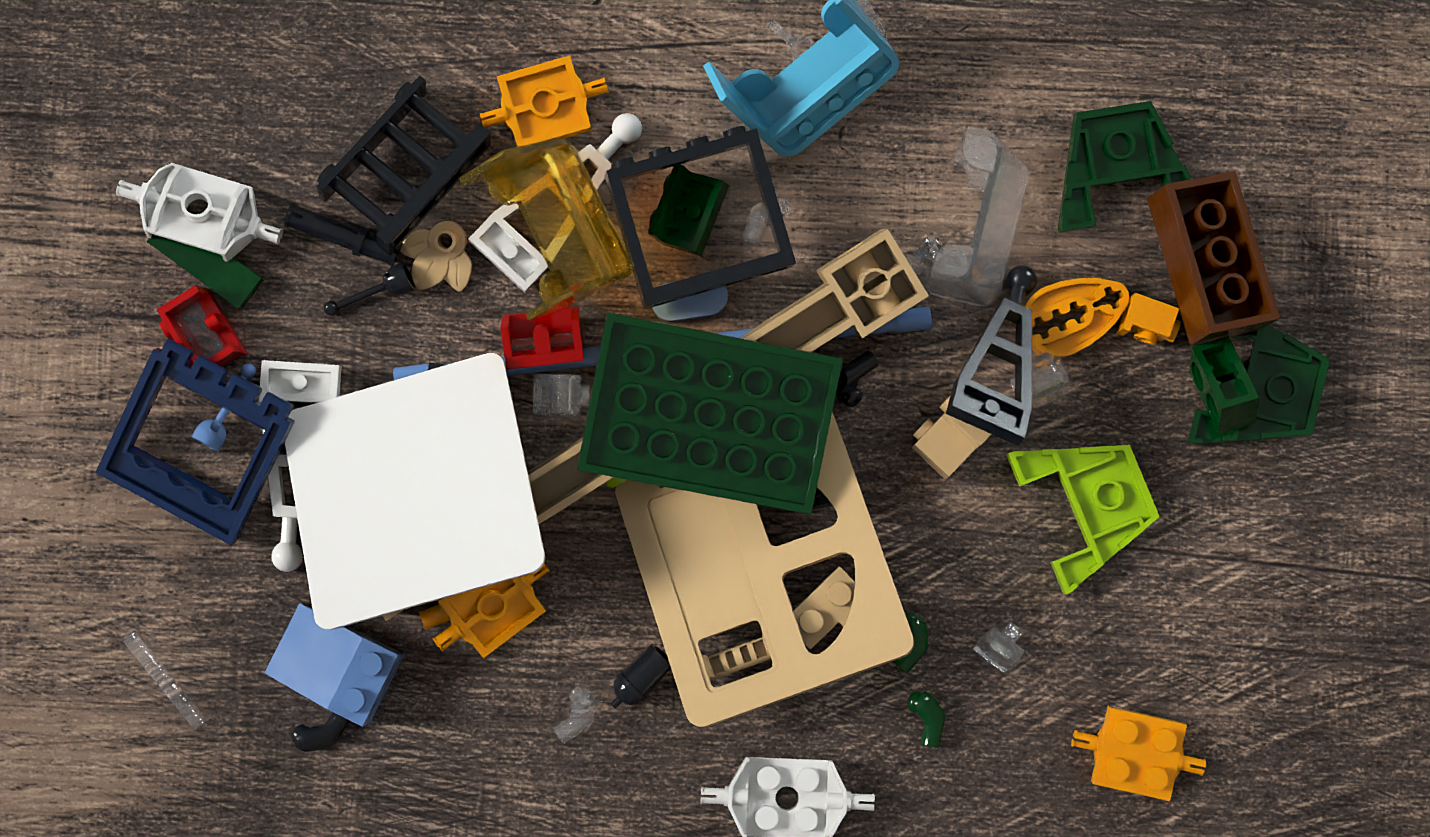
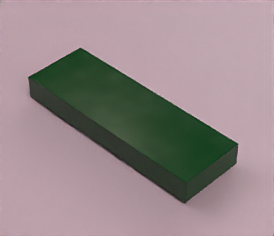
M152 234L151 239L149 238L146 241L239 310L243 309L264 281L235 258L226 262L220 254Z

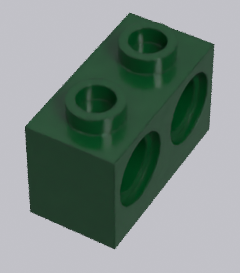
M1226 336L1192 346L1189 374L1217 433L1220 434L1255 423L1259 396L1230 337Z

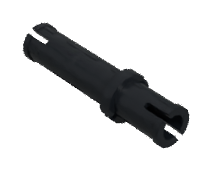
M294 203L288 209L290 214L286 213L285 227L299 230L352 250V255L358 257L363 254L388 263L390 266L395 265L397 261L395 257L399 255L402 244L389 256L378 247L377 237L370 233L369 228L362 226L358 229L299 207Z

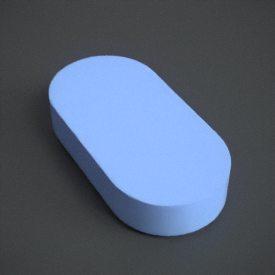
M725 286L652 308L655 315L665 322H678L714 316L725 308L728 292Z

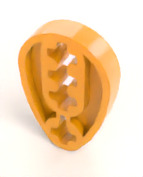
M1077 278L1060 281L1039 289L1024 305V307L1032 310V328L1035 326V319H1038L1041 324L1049 322L1053 318L1052 312H1056L1058 316L1067 314L1071 310V304L1076 309L1083 308L1085 314L1080 317V324L1075 319L1064 323V331H1060L1057 326L1050 328L1045 332V339H1042L1040 334H1032V349L1044 357L1061 359L1072 356L1087 348L1102 337L1118 321L1129 303L1127 288L1117 281L1101 278ZM1106 289H1108L1110 294L1117 293L1120 299L1115 302V309L1110 304L1093 307L1094 303L1106 295Z

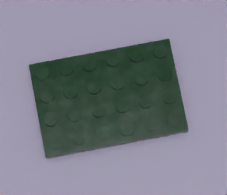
M607 312L577 470L811 515L843 359Z

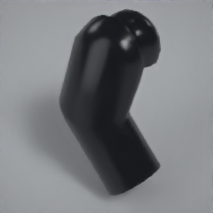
M866 351L845 365L841 370L836 397L838 401H843L847 407H854L862 400V391L857 388L859 379L878 367V361L870 351Z
M332 713L322 727L310 728L304 724L298 725L292 731L291 738L296 748L304 752L329 749L350 723V720Z

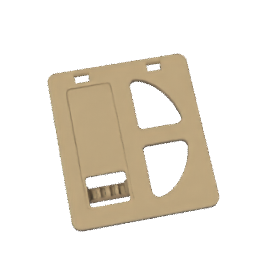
M833 413L831 415L817 488L835 508L838 514L837 521L829 528L780 546L771 545L757 504L674 488H661L658 485L627 480L616 486V498L687 719L697 727L706 728L906 657L913 650L914 637ZM841 554L850 555L854 559L855 590L849 616L836 640L820 654H812L806 649L784 585V577L788 573ZM754 621L759 622L763 633L761 638L711 656L702 655L699 647V642ZM772 659V667L768 670L717 688L711 684V680Z

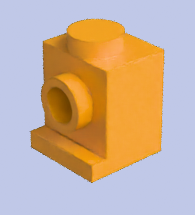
M1134 293L1129 297V303L1122 313L1115 334L1124 336L1131 331L1134 332L1133 337L1136 340L1147 344L1155 345L1157 341L1163 342L1164 340L1173 343L1181 321L1176 320L1179 308Z

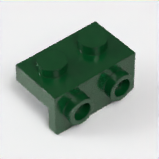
M684 165L673 166L671 173L664 181L663 194L658 207L651 214L648 234L664 246L702 257L729 185L722 180L691 172Z

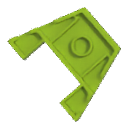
M1130 445L1013 451L1006 454L1019 487L1055 472L1058 474L1083 534L1087 548L1050 562L1063 595L1073 592L1078 585L1091 574H1094L1106 561L1160 517Z

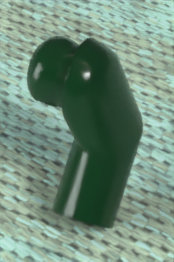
M906 614L914 637L913 650L906 657L892 661L906 674L921 659L929 647L927 624L923 618H917L914 614Z
M926 691L923 693L913 692L909 696L907 704L909 710L917 712L924 722L920 744L939 748L945 722V713L932 694Z

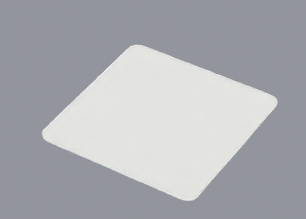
M495 353L482 354L291 411L289 418L295 420L285 441L314 619L316 624L322 629L333 630L525 576L537 572L543 566L545 551L506 367L499 355Z

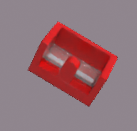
M195 285L157 309L162 319L159 324L165 336L194 351L190 362L192 366L199 355L224 367L233 360L248 354L211 290Z
M579 306L502 315L500 330L506 370L584 361L583 332Z

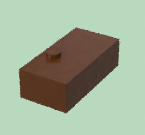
M1236 171L1165 184L1147 198L1190 345L1213 341L1226 336L1232 337L1259 331L1280 319Z

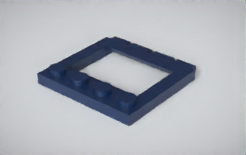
M168 339L162 349L156 348L152 350L95 473L225 543L233 545L237 542L295 420L289 418L293 404L271 392H267L262 402H259L258 399L262 392L261 387L235 373L230 377L228 383L225 384L224 380L228 374V369L201 355L196 358L192 366L190 362L194 351ZM166 378L265 430L233 498L134 446Z

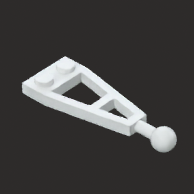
M630 113L617 116L612 124V134L597 150L589 144L495 210L468 238L469 242L526 293L552 265L605 180L606 170L612 169L608 159L623 143H633L641 136L642 124L640 120ZM589 161L597 171L580 198L577 199L559 181ZM548 190L571 212L542 255L505 220Z
M262 360L260 377L262 392L259 402H262L267 392H271L289 402L319 403L339 397L342 366ZM279 453L268 476L273 516L282 517L281 541L274 547L271 558L277 569L290 572L297 569L302 563L303 552L300 546L296 544L298 525L296 507L286 506L281 467H289L287 455H280Z

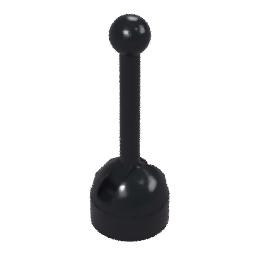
M404 262L393 265L383 275V283L337 302L327 301L324 304V312L329 316L336 315L340 308L384 290L393 295L407 294L415 290L412 276Z

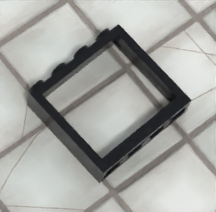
M745 126L734 127L723 132L724 138L709 141L708 136L695 138L685 143L687 148L672 152L670 146L659 148L648 153L649 159L634 162L633 157L623 158L612 162V169L606 170L605 180L644 310L785 270L796 264L757 128L746 131ZM747 146L778 253L653 288L622 181Z

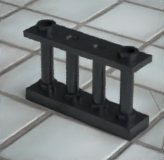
M419 76L412 84L406 82L396 93L394 98L396 101L335 166L333 164L328 165L317 179V190L321 200L326 202L337 192L378 226L376 229L378 231L376 235L378 247L389 256L490 147L491 133L480 124L471 132L468 130L462 131L423 99L427 94L426 80L422 76ZM412 109L454 143L453 148L455 150L446 160L443 157L438 159L398 126ZM386 137L391 139L428 170V176L430 177L421 187L409 184L372 153ZM361 164L403 198L402 203L404 205L395 215L392 213L386 214L346 181Z

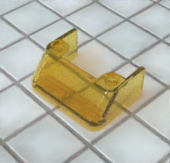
M557 138L502 150L459 178L462 186L486 180L489 192L496 201L507 206L518 204L550 269V272L543 275L539 282L540 296L544 303L525 313L528 321L562 310L631 275L632 268L627 251L577 150L566 139Z

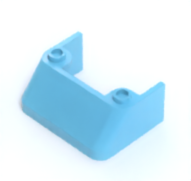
M856 0L827 1L822 8L821 18L829 32L773 79L762 70L751 69L743 72L731 82L709 61L703 66L721 103L751 130L757 128L759 137L781 156H794L803 151L891 79L899 68V59L893 48Z

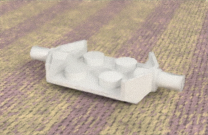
M170 163L158 169L147 183L143 182L142 186L120 180L119 186L116 189L117 196L135 200L140 204L143 229L147 238L151 239L152 234L220 254L226 262L244 249L253 239L260 238L277 245L280 243V238L282 239V228L263 224L258 217L252 187L198 170ZM201 199L208 203L207 209L200 214H191L187 211L188 205L194 200Z
M745 757L729 786H725V788L701 787V795L716 796H701L700 804H724V806H728L742 837H833L847 811H874V803H859V801L875 802V795L851 794V791H847L832 760ZM786 786L794 788L798 793L797 803L788 809L781 808L775 800L778 790Z

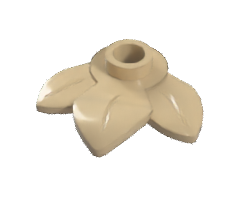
M442 221L434 225L431 230L417 229L404 240L400 251L404 255L415 259L411 275L414 285L418 290L431 288L443 279L458 292H461L467 286L472 273V261L464 250L467 238L465 231L459 224L453 221ZM444 233L449 234L452 238V245L449 248L441 244L440 239Z

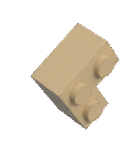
M950 396L939 407L944 411L943 415L935 423L928 418L913 434L918 441L911 447L944 479L948 478L991 435L947 415L946 410Z
M840 566L836 567L793 609L805 646L810 650L836 624L843 629L849 616L854 597L855 582Z

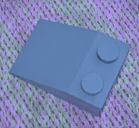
M299 603L265 674L327 710L363 727L371 723L405 654L349 626L333 630L322 629L315 622L313 609Z

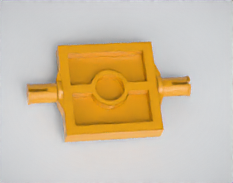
M569 55L497 76L502 93V108L480 113V117L485 129L506 122L514 134L517 148L520 152L592 131L587 114V99L609 93L604 77L582 84V81L575 73Z
M544 563L535 573L437 600L448 614L451 626L434 637V642L443 652L459 638H462L472 644L479 654L485 658L546 612L544 606L535 596L531 584L547 572H550V570Z
M1107 707L1104 725L1097 733V736L1075 730L1073 737L1076 739L1072 738L1071 741L1072 747L1093 751L1095 759L1091 778L1093 784L1166 801L1171 799L1174 782L1180 770L1203 776L1205 770L1202 767L1206 768L1205 759L1184 755L1183 742L1187 724L1117 707Z

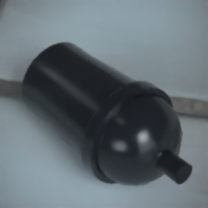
M652 643L624 670H620L616 674L617 678L613 685L614 693L617 697L610 703L612 707L616 709L622 702L626 705H635L641 701L645 702L649 697L648 694L671 669L667 655Z

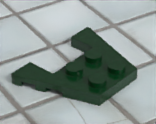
M1151 101L1077 112L1073 115L1058 222L1059 233L1089 229L1096 226L1089 188L1159 176L1162 178L1163 186L1169 183L1190 180L1191 175L1186 165H1182L1172 147L1174 143Z
M1270 325L1259 331L1232 336V338L1253 343L1246 372L1259 396L1256 421L1253 424L1218 434L1208 412L1196 409L1187 444L1202 445L1311 436L1316 422L1330 359Z

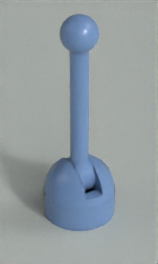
M244 364L240 370L241 377L246 380L253 378L256 374L255 366ZM222 408L215 420L207 419L201 422L191 437L219 452L227 437L226 429L222 422L229 411Z

